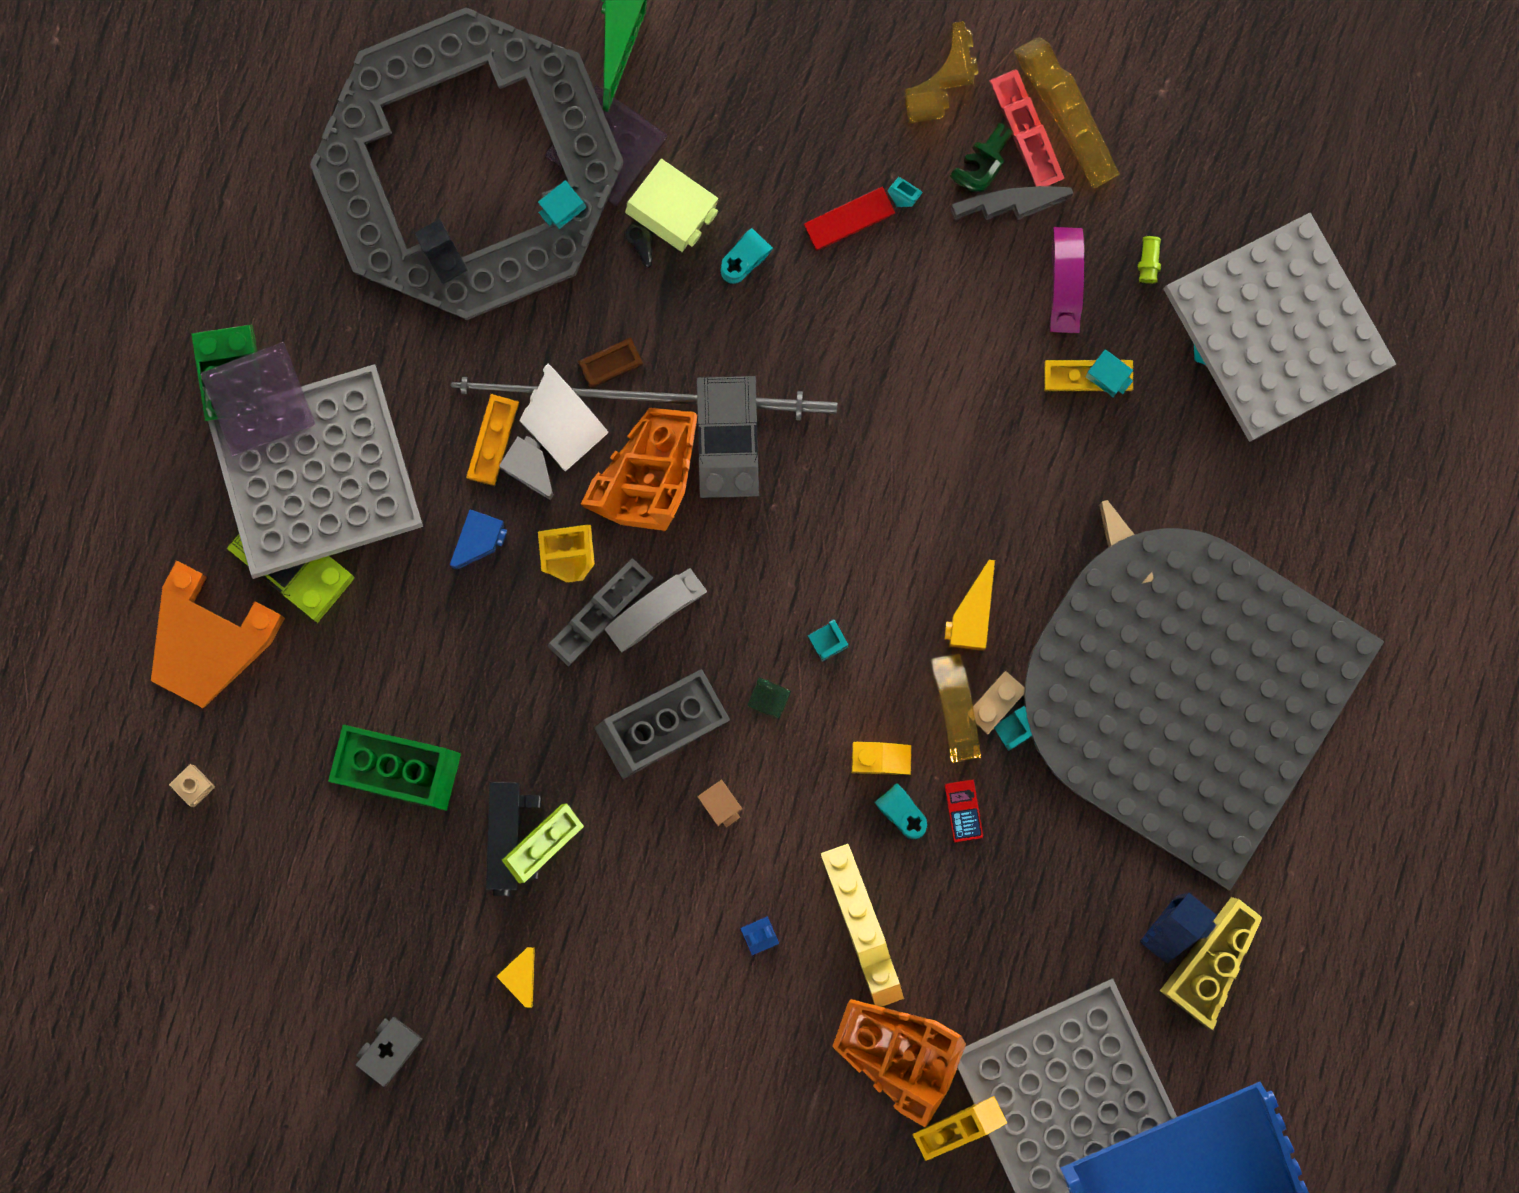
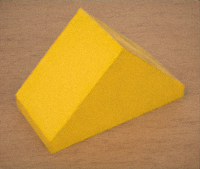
M527 947L497 975V978L524 1007H533L535 948Z

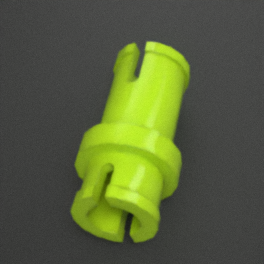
M1146 236L1142 240L1141 262H1138V270L1140 271L1139 281L1153 284L1157 283V274L1161 271V264L1159 263L1161 238Z

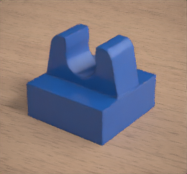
M768 916L740 928L752 955L779 944Z

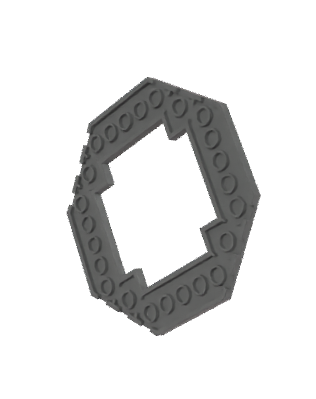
M467 7L359 51L351 74L346 80L338 98L335 111L330 117L322 135V141L317 153L314 154L310 163L352 271L355 274L466 320L576 276L624 163L580 54L555 45L533 34L518 30L494 18L486 17ZM489 63L499 89L527 78L568 179V184L581 198L586 208L560 229L554 223L550 226L544 223L462 257L468 271L442 284L420 244L407 249L366 144L392 134L382 109L383 106ZM553 189L542 193L543 197H545Z

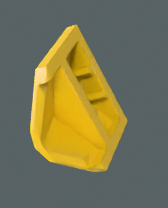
M591 525L538 531L541 571L565 582L583 581L595 564Z

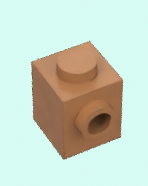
M722 779L697 796L718 827L724 824L727 828L741 818L738 812L742 810V807Z

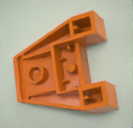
M176 561L162 587L151 681L204 708L271 645L285 618L275 611L254 602L242 626L239 627L194 603L207 577Z

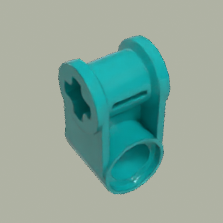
M751 228L723 258L720 270L721 277L724 281L731 284L741 282L755 267L766 259L773 250V247ZM729 264L732 266L739 264V273L735 270L730 273L728 271Z
M898 783L874 802L888 820L893 822L907 838L918 839L926 832V817ZM910 818L913 821L919 819L921 821L919 824L920 831L917 832L915 829L907 830L909 825L907 820Z

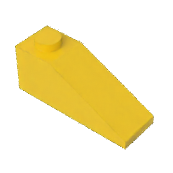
M995 560L987 562L953 615L952 622H946L944 639L950 640L949 647L983 651L986 649Z
M993 1096L913 1133V1136L925 1161L981 1138L1007 1124V1121Z

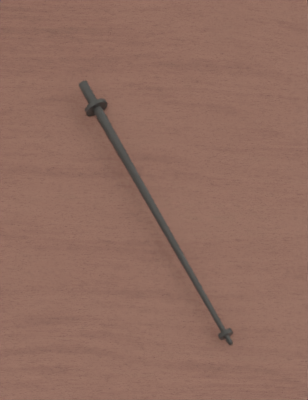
M462 377L461 382H451L450 384L453 388H461V394H467L468 389L533 393L534 389L539 387L468 383V377ZM571 388L577 396L698 405L697 395ZM797 391V400L756 398L757 409L796 411V420L801 421L802 412L837 414V402L803 400V391Z

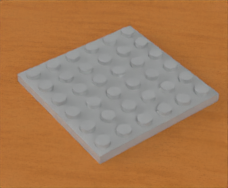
M1311 213L1207 264L1163 288L1249 442L1396 365Z
M375 364L262 398L264 409L262 413L208 420L250 574L253 579L423 527Z
M1113 979L965 1046L957 1067L973 1103L977 1104L994 1096L1007 1121V1124L989 1133L988 1136L1015 1193H1070L1061 1172V1167L1177 1117Z

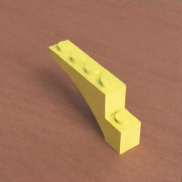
M849 844L821 853L874 1004L883 1007L904 999L898 977L890 959L886 941Z

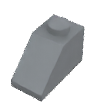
M517 436L499 465L500 469L551 500L553 491L543 451L540 450L541 444L528 436L524 440Z

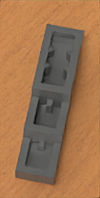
M1049 186L1006 189L954 203L951 206V213L954 220H958L982 210L985 219L988 220L1013 210L1017 220L1071 199L1073 191L1071 187Z
M632 558L593 596L591 601L547 647L569 667L653 580V577Z

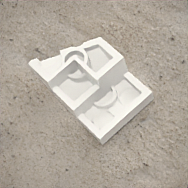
M547 364L543 369L545 374L539 387L534 389L530 397V404L525 408L520 422L566 472L609 432L552 366Z

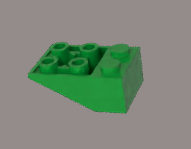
M253 325L192 333L205 421L264 412Z

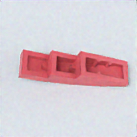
M1012 70L989 80L1007 125L1014 133L1013 139L1035 187L1049 186L1065 179L1045 128L1040 123L1018 70Z

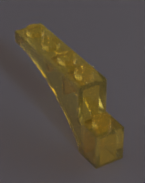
M1037 37L1014 50L1025 75L1029 78L1062 130L1091 186L1097 188L1120 175L1072 74L1060 67L1049 42Z

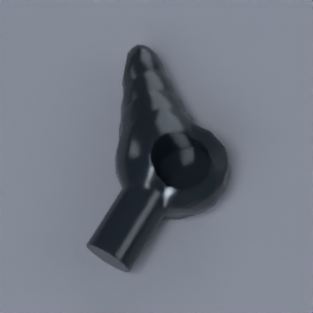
M634 223L626 229V240L633 244L644 266L650 268L652 265V232L644 225Z

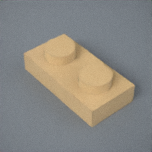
M1005 671L966 716L988 735L1024 695V687Z

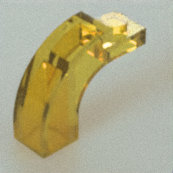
M960 654L931 659L951 762L981 757L971 694Z

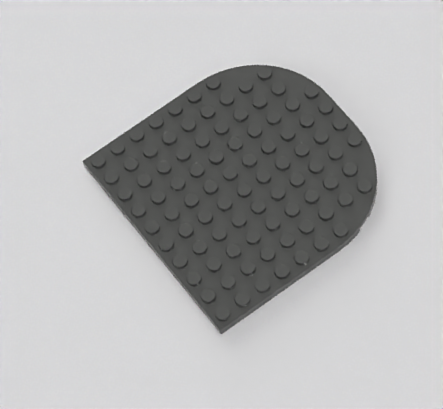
M1164 528L1150 530L1127 537L1105 549L1075 579L1034 646L1028 662L1024 687V706L1026 707L1028 723L1032 733L1031 737L1037 751L1052 770V773L1066 787L1230 891L1384 641L1223 539L1189 529ZM1152 572L1154 578L1152 582L1143 583Z

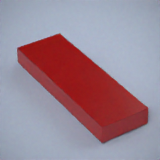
M882 186L804 223V227L815 250L818 251L894 215L895 211Z

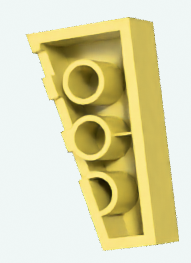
M1231 897L1213 922L1217 924L1214 930L1206 939L1200 938L1160 989V992L1202 1025L1213 1030L1218 1014L1227 1000L1228 991L1233 980L1237 977L1240 970L1239 966L1251 945L1262 917L1240 899Z

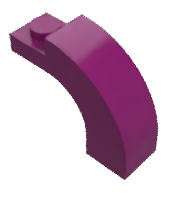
M1053 227V286L1050 332L1080 333L1084 290L1083 228Z

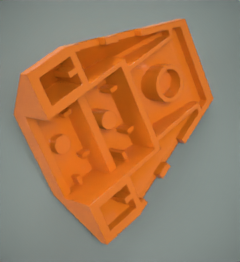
M649 408L627 435L630 440L620 452L615 450L611 455L610 459L612 462L603 474L598 472L592 479L581 505L620 525L666 531L685 494L697 414L688 411Z
M851 999L847 1004L832 1047L859 1073L863 1071L874 1081L873 1087L879 1093L883 1090L895 1102L893 1107L926 1127L951 1086L966 1043L961 1035L935 1020Z

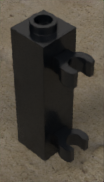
M490 782L486 889L493 890V896H511V890L518 891V881L502 862V859L519 844L520 808H541V796L521 795L520 783ZM539 869L529 879H538Z

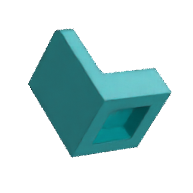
M834 619L826 626L808 635L822 662L848 648V643Z
M1025 706L1000 721L994 727L1008 751L1032 736Z

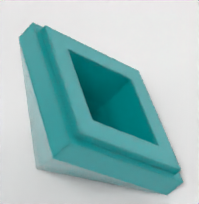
M898 177L888 189V193L896 207H912L923 193L901 177Z

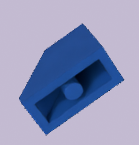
M470 509L450 566L454 569H460L495 552L497 545L502 547L507 535V530L503 529L504 522Z

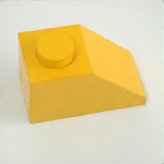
M853 742L851 773L911 775V745Z

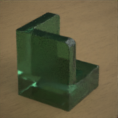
M759 677L748 706L779 720L791 691Z

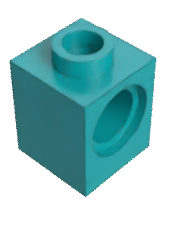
M566 180L538 201L542 208L538 213L549 226L554 223L558 229L562 228L586 208L584 202Z
M1105 349L1085 377L1114 397L1118 391L1124 394L1133 382L1129 378L1133 369Z

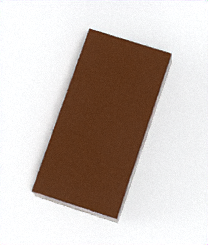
M630 337L578 361V364L590 389L642 366L643 362Z

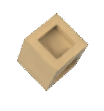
M192 764L185 768L169 784L191 807H195L215 788L205 775Z

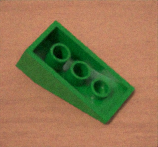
M602 0L604 3L601 13L605 15L603 56V111L608 112L643 22L647 10V0Z
M343 725L328 782L447 811L461 753L443 747Z

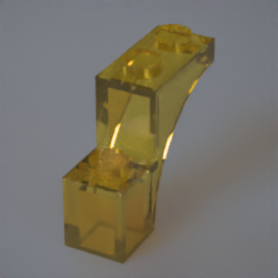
M964 21L952 24V47L942 68L926 82L905 89L904 97L909 124L944 118L945 109L949 108L947 92H941V89L973 84L974 75L978 74L976 57L971 58L969 47L973 46L971 29H965Z

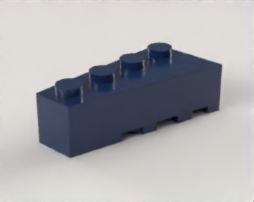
M1190 893L1176 895L1139 942L1168 964L1198 939H1206L1217 925L1213 922L1217 915Z

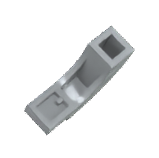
M691 568L683 573L673 576L645 595L605 628V631L622 653L641 641L666 619L701 598L707 590Z

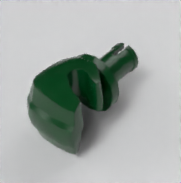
M998 123L986 143L975 142L972 147L975 153L966 155L964 163L976 165L978 171L968 172L955 168L950 175L955 183L972 193H983L988 188L1004 163L1000 152L1014 134L1008 128L1003 136L1000 137L999 135L1004 130L1005 125Z

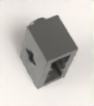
M392 1017L390 1021L385 1018L374 1032L378 1035L371 1045L366 1042L356 1055L360 1059L356 1066L383 1087L389 1084L423 1040L396 1017ZM391 1042L393 1044L391 1050L394 1052V1055L382 1057L383 1049L380 1047L381 1044L388 1045Z

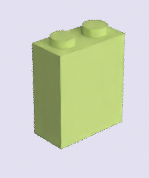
M660 159L628 201L625 213L683 252L688 244L692 247L702 234L699 229L703 224L709 225L717 215L718 210L715 208L718 197L663 159Z

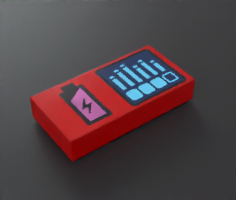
M974 779L944 784L954 843L983 838Z

